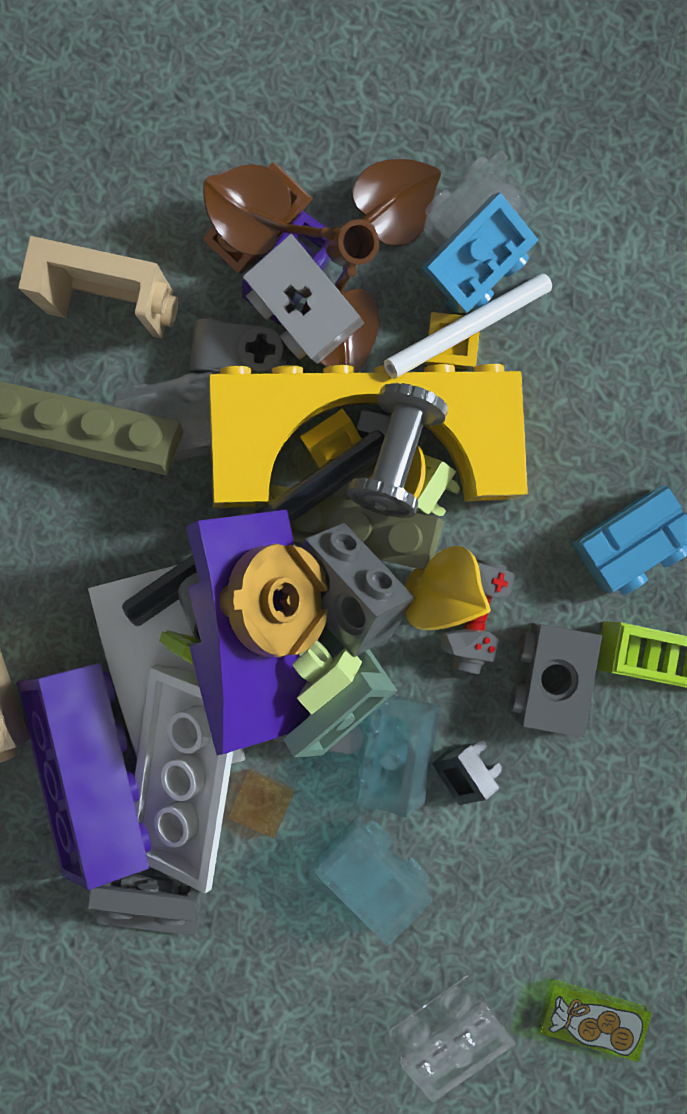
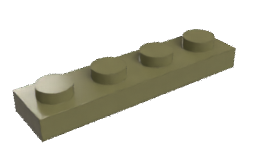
M0 381V437L167 475L184 433L180 421Z
M269 484L267 504L290 488ZM329 496L291 522L290 527L293 541L304 543L305 539L345 523L379 560L425 570L427 563L436 555L444 520L418 513L411 518L390 517L365 509L352 500ZM242 507L241 515L253 514L262 507Z

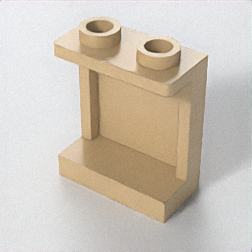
M32 236L29 238L18 289L46 314L67 318L72 291L76 290L136 303L135 315L152 337L163 339L165 327H172L174 325L178 310V298L172 296L173 290L157 263Z

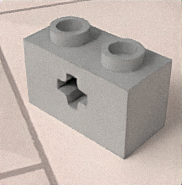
M292 234L243 276L253 288L246 297L266 320L273 314L287 329L280 335V338L299 360L308 355L318 364L364 324L359 314ZM297 293L304 298H308L307 303L311 310L305 315L298 310H294L295 305L291 299Z

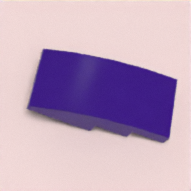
M287 510L196 521L186 526L200 582L189 586L188 591L201 642L191 645L189 648L216 756L290 734L309 717V711L297 699L307 680L292 665L300 655L263 657L250 651L237 638L230 624L229 617L222 612L219 602L222 589L229 584L231 573L244 554L258 546L271 544L289 546L294 545ZM280 589L274 591L273 605L275 610L282 612L284 607L281 605L280 599L284 593Z

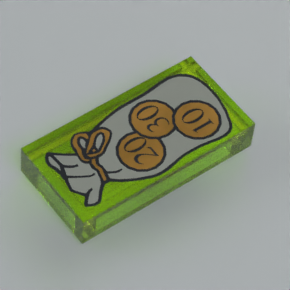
M551 978L538 1029L542 1035L639 1062L652 1012L645 1005Z

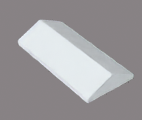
M155 665L149 669L135 772L139 800L134 802L138 822H143L149 833L151 851L146 853L149 866L203 893H207L212 888L233 751L216 756L196 672Z

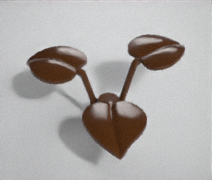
M409 159L384 160L367 167L359 174L351 190L354 206L365 216L361 219L338 224L332 229L283 222L282 220L285 219L291 208L289 189L284 179L278 173L262 165H241L223 173L208 176L203 183V198L207 215L216 232L230 247L243 254L264 255L269 253L276 245L278 230L286 234L325 240L328 257L335 264L343 266V271L335 282V287L359 314L364 324L319 363L325 367L333 365L353 366L354 373H358L367 361L374 346L379 326V315L376 303L369 292L363 289H351L344 292V287L350 277L356 275V265L368 263L375 257L379 249V241L386 245L402 246L412 242L422 233L431 215L434 194L441 177V170L429 164ZM307 301L300 311L303 315L311 310Z

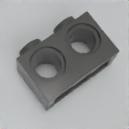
M345 523L305 539L302 548L317 561L326 579L328 591L320 592L322 598L321 609H328L325 624L353 657L391 638L415 597Z

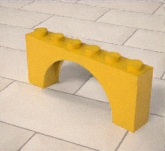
M437 364L425 367L424 372H406L393 379L386 372L384 365L375 367L374 373H354V367L349 365L328 366L323 369V373H303V368L300 366L286 365L272 368V374H251V368L245 366H227L220 368V374H210L209 406L213 508L265 506L269 497L270 476L278 452L300 426L313 417L337 407L356 404L379 406L377 399L380 389L390 383H405L424 388L442 398L447 404L448 412L445 421L440 425L426 427L442 442L452 457L460 476L464 502L514 500L528 494L521 371H504V365L484 364L474 367V372H455V366Z

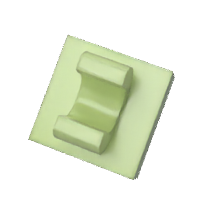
M424 455L426 466L425 480L422 491L417 499L419 502L417 510L428 515L431 512L438 516H443L446 510L439 506L437 501L445 489L456 494L459 492V485L452 480L456 471L443 461Z
M317 640L308 650L300 653V657L292 664L295 670L307 680L297 699L311 714L315 713L353 681L362 661L357 656L353 657L346 648L332 659L327 649Z

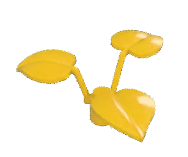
M419 445L416 447L403 488L417 499L423 488L426 467L423 451ZM451 546L438 552L427 563L425 570L416 568L406 580L405 588L415 597L405 613L406 618L411 625L420 630H438L453 627L476 619L491 611L482 588L477 560L469 550L462 546Z

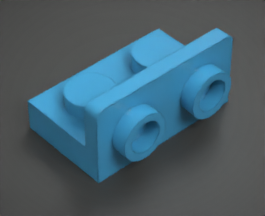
M500 192L492 194L421 268L448 298L445 306L450 312L471 313L489 302L494 295L491 288L503 276L509 277L525 265L529 259L526 253L538 239Z

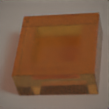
M249 769L228 818L275 838L295 788Z

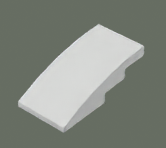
M177 565L88 588L115 691L137 758L150 667L159 665L195 672L194 665L174 654L164 644L159 642L162 631L166 632V630L190 636L194 635L179 600L141 626H135L129 621L122 609V605L127 599ZM243 748L233 751L231 764L246 759Z

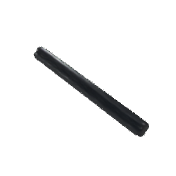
M380 430L371 432L253 514L287 510L289 522H293L350 483V481L375 466L385 435ZM193 555L123 603L122 609L133 625L141 626L179 600L178 589L181 583L186 578L197 573Z

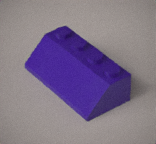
M101 663L16 682L62 877L90 890L149 869L146 853L151 851V841L145 824L138 822L134 802L139 800V791L133 774L130 771L126 772L122 752L127 750V741L122 725L118 721L114 722L110 702H113L115 699V691L109 673L103 672Z

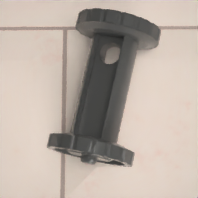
M390 383L381 387L377 399L379 406L392 416L372 478H359L350 481L347 496L354 503L373 512L390 517L411 518L415 516L419 502L415 496L403 488L423 425H440L445 421L448 406L442 398L424 388L405 383Z

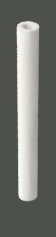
M539 274L384 361L386 372L391 378H398L550 292L552 289L551 280L546 274Z

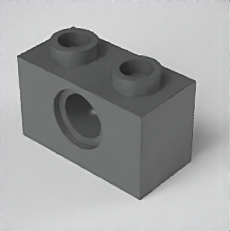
M532 622L531 633L523 632L519 646V661L525 662L522 682L515 681L510 698V711L516 712L515 720L520 725L527 728L585 738L602 635ZM558 664L563 670V682L557 689L546 691L541 683L542 673L548 666Z

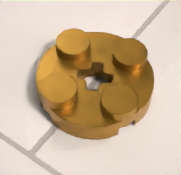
M271 544L253 548L241 557L231 573L229 584L220 593L219 602L222 612L229 617L234 633L246 648L259 656L282 657L303 653L318 640L325 627L328 609H321L322 598L320 591L328 590L324 573L310 553L294 545ZM281 589L284 593L280 599V603L284 607L282 612L275 610L273 605L275 590Z

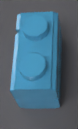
M666 485L659 486L648 491L572 541L571 544L603 592L614 593L619 590L621 595H626L648 581L644 572L658 563H661L666 568L687 556V514L682 511L681 505L670 488Z

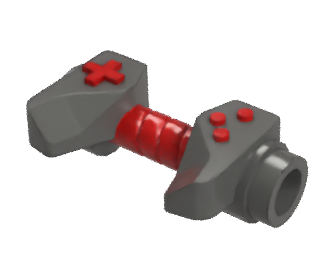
M476 559L480 570L482 588L489 606L492 597L501 598L509 596L514 581V573L506 571L507 566ZM488 613L466 622L462 630L442 634L441 648L452 657L451 668L480 674L481 666L485 664V661H495L499 639L490 632L484 631Z

